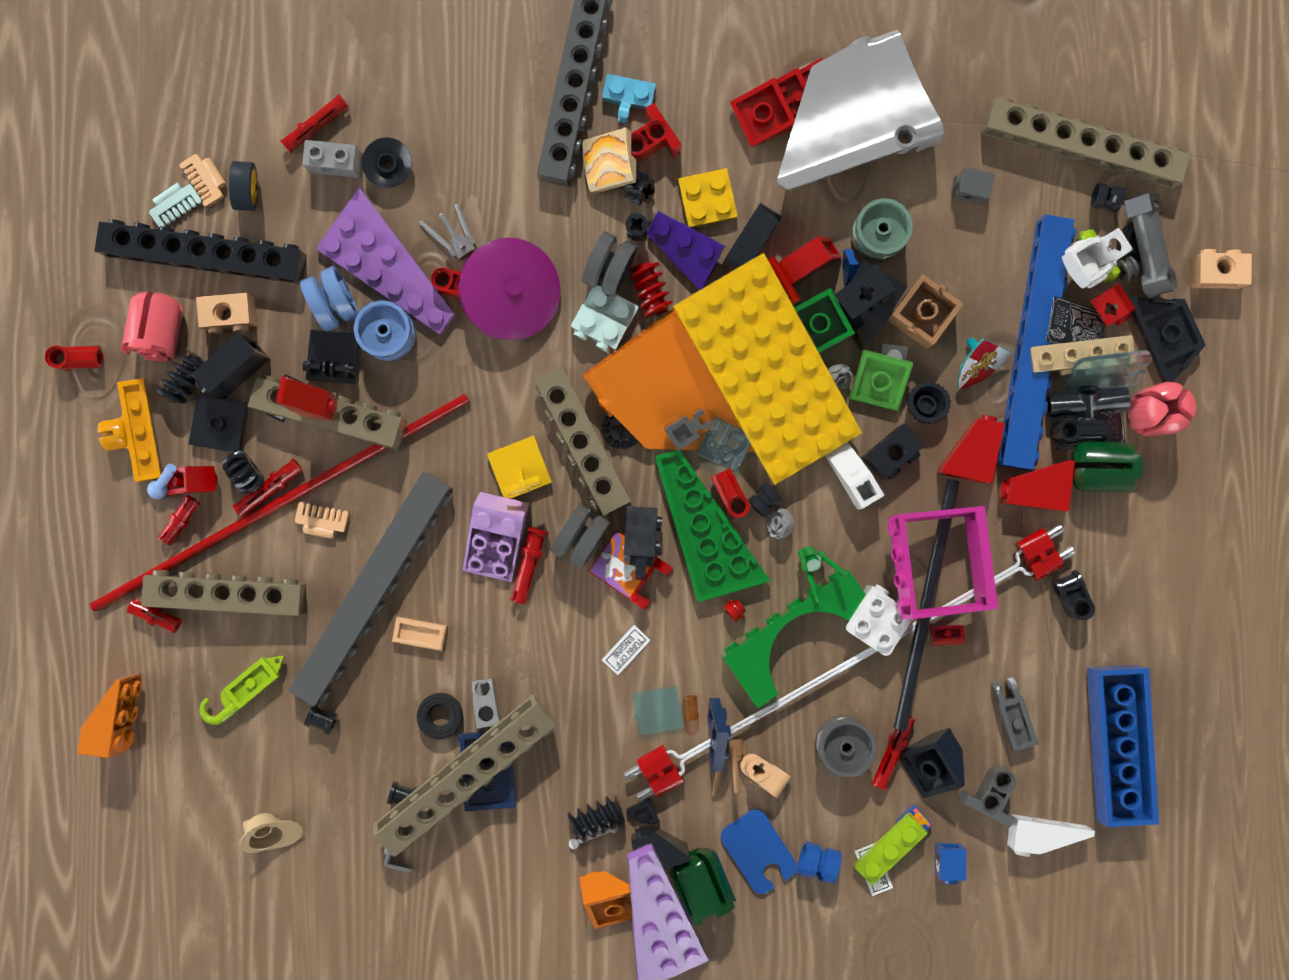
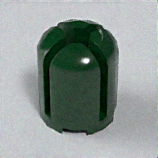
M1086 441L1079 443L1071 455V460H1074L1075 464L1122 465V469H1074L1073 484L1080 491L1137 493L1139 489H1134L1136 478H1142L1143 467L1142 455L1136 454L1135 445H1139V443Z
M710 848L692 849L689 851V862L670 868L672 880L688 919L694 925L703 924L702 918L714 915L720 918L735 908L733 902L737 901L718 854Z

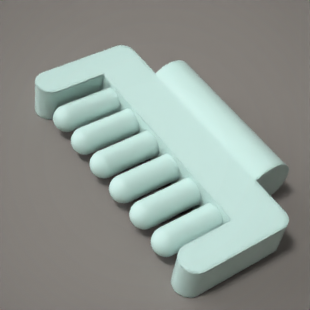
M176 183L152 199L156 206L149 213L158 226L166 227V225L171 224L170 220L172 222L176 221L175 216L180 218L181 214H186V210L191 211L188 202L195 208L197 206L196 203L202 205L203 201L192 185L188 184L182 188L179 183Z

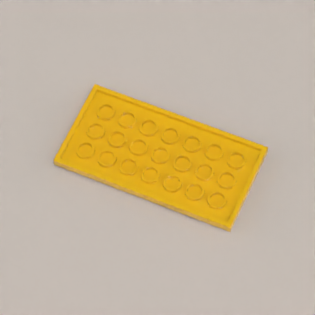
M764 253L673 306L774 485L862 434L861 429Z

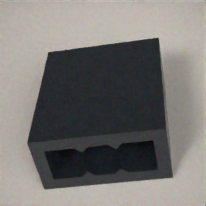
M237 333L198 367L192 375L197 380L195 385L204 394L209 393L213 397L226 398L268 362L270 358L253 339Z

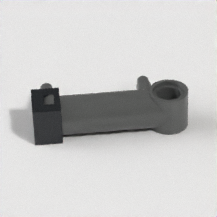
M1147 193L1124 201L1127 217L1133 221L1143 268L1141 282L1145 294L1150 298L1177 290V276L1169 262L1159 212L1163 211L1159 194Z

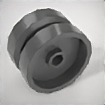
M604 231L589 256L583 273L582 283L594 288L600 284L604 277L602 283L603 292L615 297L629 273L628 269L632 266L638 246L624 241L616 250L617 236Z
M579 503L560 531L550 551L559 557H563L574 546L575 549L570 556V563L581 570L588 558L593 556L604 538L602 536L610 522L601 516H597L589 527L585 526L591 516V510Z
M845 715L831 717L822 723L816 733L815 747L817 755L827 769L837 776L848 778L859 776L868 770L875 760L877 748L874 736L863 723L854 717ZM849 743L848 748L844 747L842 750L843 744Z

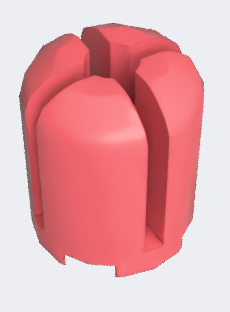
M141 292L134 295L129 303L121 346L122 352L130 355L131 351L145 356V360L167 362L168 357L175 360L183 317L181 304L176 299L157 292L154 294L152 292Z
M1164 382L1136 391L1130 397L1128 419L1131 424L1129 426L1136 433L1145 437L1163 436L1185 430L1190 425L1189 420L1194 419L1196 415L1195 398L1188 388L1182 390L1183 385L1177 382Z

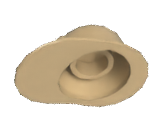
M270 813L258 814L243 822L244 836L241 838L239 845L240 849L245 853H256L286 847L301 838L303 833L302 826L294 821H280Z

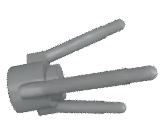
M455 204V209L466 237L463 234L458 235L443 213L439 214L440 219L453 237L450 241L452 246L423 220L419 221V224L450 253L452 258L457 256L459 260H463L476 250L473 246L476 242L471 236L459 204Z

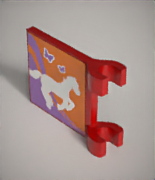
M616 530L588 572L646 610L651 601L639 593L654 569L668 576L673 567L655 556L653 566L646 567L645 580H635L636 566H629L630 562H623L625 535Z

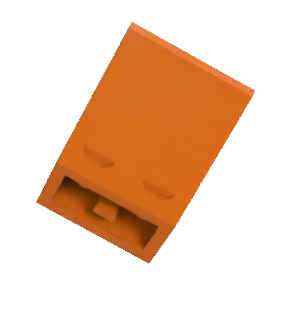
M133 674L115 680L81 727L77 754L110 758L131 747L134 741V732H132L133 722L138 715V707L136 706L137 696L140 695L142 690L141 674Z

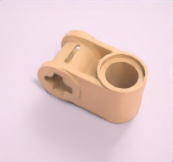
M747 754L740 762L741 771L777 799L791 778L790 775L756 754ZM754 765L758 766L756 770L752 769Z

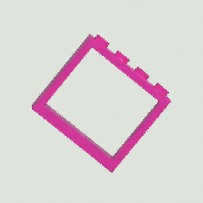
M985 506L889 516L888 533L892 539L891 558L895 563L896 571L894 583L898 588L899 594L897 607L902 619H918L998 609ZM964 517L975 603L917 610L906 523Z

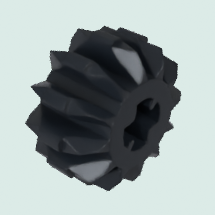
M239 450L229 455L222 462L225 474L241 493L248 495L264 484V476L247 453Z

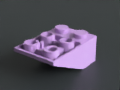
M484 492L479 493L473 505L463 571L512 582L526 525L529 503Z

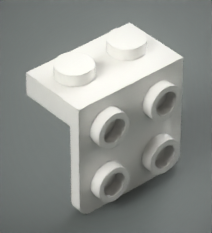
M878 584L875 587L867 585L864 589L866 596L847 623L846 630L881 654L888 656L913 619L901 618L897 607L899 598L894 601L887 596L889 591Z

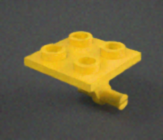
M534 436L487 453L500 490L505 498L511 499L552 483Z

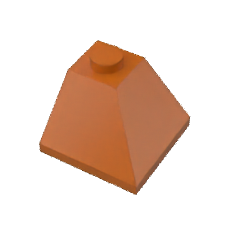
M606 871L590 872L585 876L579 877L583 904L594 929L632 920L629 884Z

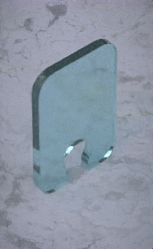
M1147 350L1081 358L1073 366L1067 383L1068 390L1074 392L1079 387L1086 385L1096 386L1100 389L1137 385L1143 381L1146 375L1145 369L1136 370L1131 373H1126L1125 371L1135 365H1150L1152 360L1151 353Z

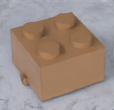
M922 274L909 288L887 321L924 348L929 349L936 343L964 304L948 293L946 286L942 284L937 285Z

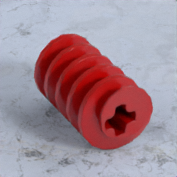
M659 262L641 263L628 269V272H635L631 275V281L637 282L634 285L635 291H642L637 295V298L640 301H644L640 305L641 309L648 310L644 314V318H652L667 312V307L673 303L672 300H664L669 291H661V288L666 285V281L658 282L657 280L663 273L654 272V269L660 265Z

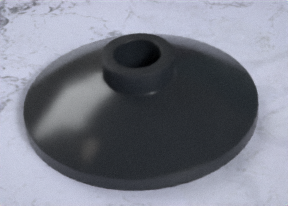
M389 137L379 138L370 143L365 149L362 156V169L367 179L374 185L382 188H392L402 184L410 175L412 157L408 148L401 141ZM393 162V166L390 169H386L385 164Z

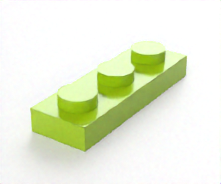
M907 813L854 863V868L873 886L928 834L927 830Z

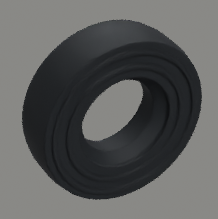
M435 693L428 696L421 702L417 710V723L420 730L426 736L433 739L451 737L458 731L463 721V710L456 698L446 693ZM437 706L446 708L450 714L448 723L443 726L435 725L430 718L432 709Z

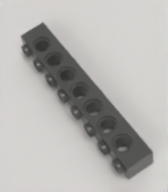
M574 0L537 170L539 181L568 187L569 180H574L576 165L573 164L575 155L579 156L582 140L578 139L580 131H584L586 127L587 116H584L585 106L590 107L592 92L589 91L590 83H595L597 67H594L596 58L600 59L603 43L599 42L600 36L606 33L608 19L605 18L606 10H611L613 0ZM589 8H596L598 10L595 14L586 13V10ZM583 32H590L593 34L588 39H584L580 36ZM578 56H585L588 58L587 61L584 63H578L575 61V59ZM573 80H580L582 85L574 88L570 86V83ZM568 104L577 106V109L573 112L564 110ZM563 128L572 130V133L566 137L559 134ZM563 152L567 157L563 161H556L554 159L555 154Z

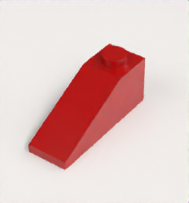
M281 376L277 404L301 417L331 421L332 414L334 415L337 410V400L334 394Z

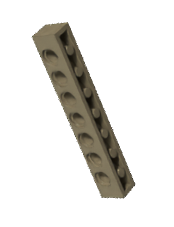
M1005 97L995 98L989 105L981 135L1172 190L1183 183L1191 155L1182 152L1183 150L1179 147H1165L1158 145V142L1155 140L1134 138L1133 134L1127 132L1116 133L1110 131L1106 126H1092L1086 124L1082 119L1064 118L1058 112L1040 111L1033 105H1019ZM1008 117H1014L1017 120V125L1011 124ZM1032 124H1038L1041 127V132L1034 130ZM1057 130L1065 134V139L1057 135ZM1081 137L1089 141V146L1082 143ZM1106 144L1113 148V153L1107 151ZM1130 151L1137 155V160L1131 157ZM1155 158L1160 160L1161 167L1156 165Z
M532 694L373 824L374 838L394 857L401 851L408 850L417 838L429 833L433 825L439 820L447 818L455 807L460 803L468 801L481 786L488 785L498 772L510 767L514 759L521 754L527 753L541 737L548 736L556 726L551 712ZM531 725L528 730H521L523 726ZM504 742H511L508 746H501ZM485 758H491L489 762H481ZM466 774L471 775V776H470L469 778H467V779H462V778H461L463 775H466ZM444 791H450V792H451V793H449V794H447V795H442V794H441V793L444 792ZM426 807L431 808L428 811H421V809ZM404 824H410L409 827H401Z

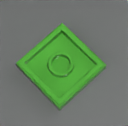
M863 349L849 399L899 411L913 362Z

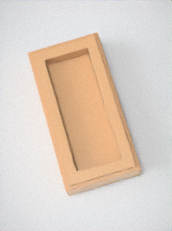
M396 617L392 642L443 651L448 625Z

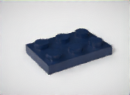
M487 731L460 733V753ZM504 742L501 746H508L511 742ZM485 758L481 762H489L491 758ZM514 763L507 769L498 772L488 785L481 786L476 790L472 797L464 802L465 812L516 807ZM469 774L463 775V776H462V779H467V778H469L471 775H469Z

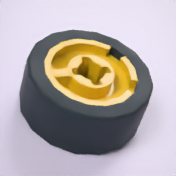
M232 161L229 171L231 207L233 210L254 211L258 193L256 166L253 162Z

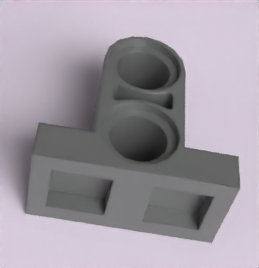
M992 766L987 771L975 796L962 789L958 799L965 805L1010 828L1014 818L1004 812L1003 809L1015 788L1016 778L1012 772L1003 766ZM1005 773V781L1002 784L997 785V777L1000 774ZM993 796L994 803L990 807H985V800Z

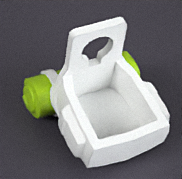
M1119 228L1104 237H1099L1093 229L1082 231L1076 238L1077 242L1065 250L1062 260L1069 275L1082 289L1085 287L1092 288L1102 281L1106 283L1116 279L1121 272L1117 266V261L1130 252L1132 247ZM1112 238L1119 240L1122 246L1121 251L1110 249L1109 245H1111Z

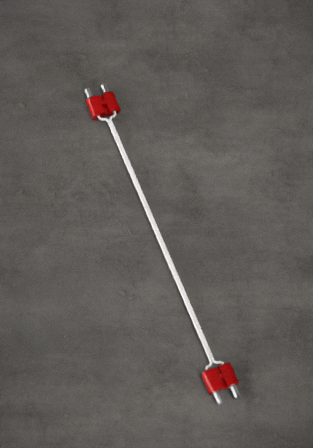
M1057 525L1048 531L1041 528L1015 543L1018 551L1015 556L1017 562L1014 566L994 576L995 584L1018 571H1022L1025 575L1032 576L1035 581H1039L1064 567L1063 561L1076 552L1071 546L1060 553L1054 549L1053 546L1055 545L1052 538L1063 533V527ZM1019 556H1021V558L1025 560V566L1027 567L1029 572H1027L1025 568L1019 567ZM974 588L942 607L960 605L975 596ZM939 616L931 617V618H930V621L934 620L935 618H937V617H939ZM916 621L907 627L902 637L915 630ZM870 647L731 726V735L878 651ZM710 739L682 755H678L673 750L667 751L664 745H661L636 759L638 765L624 772V776L627 780H630L643 773L648 780L650 787L637 793L638 800L642 802L654 794L659 798L684 784L685 782L682 778L685 772L684 762L708 749ZM669 754H673L677 759H682L680 761V772Z

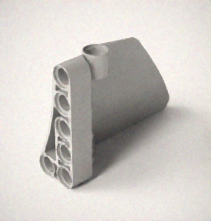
M898 30L872 39L870 36L857 39L843 50L813 65L777 177V184L785 190H792L893 153L901 155L909 152L910 149L917 153L937 146L944 137L943 124L921 84ZM898 136H906L908 138L909 143H901L898 139Z

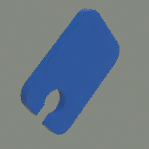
M750 810L721 831L722 843L756 893L765 894L775 888L772 882L763 874V870L768 864L774 863L778 865L781 869V875L785 880L796 873L797 864L762 810Z

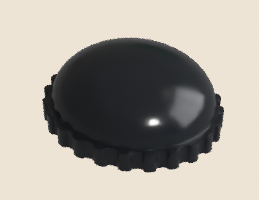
M922 382L917 384L908 394V411H910V415L923 424L928 423L930 425L931 423L940 422L942 418L946 417L951 408L950 395L939 383Z

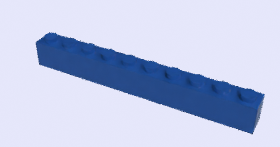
M1044 214L1036 223L1003 422L1005 425L996 466L1028 471L1034 470V466L1039 461L1037 446L1038 441H1041L1044 429L1041 426L1042 416H1045L1048 403L1045 401L1046 391L1048 392L1051 387L1052 378L1049 376L1050 371L1033 372L1030 348L1054 344L1046 341L1054 297L1062 298V294L1067 289L1068 278L1065 277L1066 267L1062 256L1075 239L1076 228H1073L1075 219Z

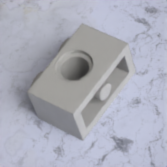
M305 140L302 165L309 173L360 178L362 153L356 145Z

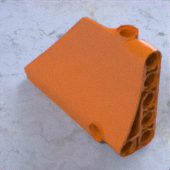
M674 308L583 375V378L597 396L598 404L607 416L616 418L647 449L677 450L664 428L683 415H686L688 420L692 419L694 412L703 408L705 413L699 417V422L704 423L710 419L712 425L707 429H698L696 432L700 437L681 450H699L705 437L707 438V444L710 436L706 435L711 433L708 431L714 430L718 420L721 421L717 429L718 436L713 437L717 444H719L728 424L731 426L721 445L724 444L733 449L738 441L733 436L728 440V435L734 430H739V432L744 434ZM749 443L745 451L755 452ZM726 446L723 448L724 451L730 450Z

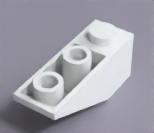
M848 442L825 455L857 510L863 509L885 496L871 472Z

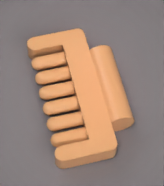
M194 154L180 164V168L185 170L184 173L188 175L187 178L192 180L191 184L195 185L194 189L199 190L197 194L201 196L204 206L210 207L224 198L220 188L224 187L226 183L211 158L202 160L200 156Z
M300 502L295 522L304 525V534L334 539L336 531H346L349 512L346 510L342 512L339 509L336 513V509L332 508L330 511L329 507L324 509L323 506H319L317 512V505H313L311 510V504L306 505Z

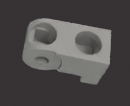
M493 678L473 681L472 691L476 727L494 726L502 720L495 681Z

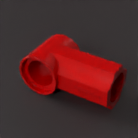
M54 345L49 347L44 355L45 362L50 367L63 371L102 368L104 363V356L100 346L62 347ZM63 352L65 358L64 361L61 364H59L57 358L59 354Z
M731 468L711 477L726 507L727 513L733 518L744 517L750 509V504ZM738 499L744 503L745 507L742 513L736 514L731 510L733 500Z

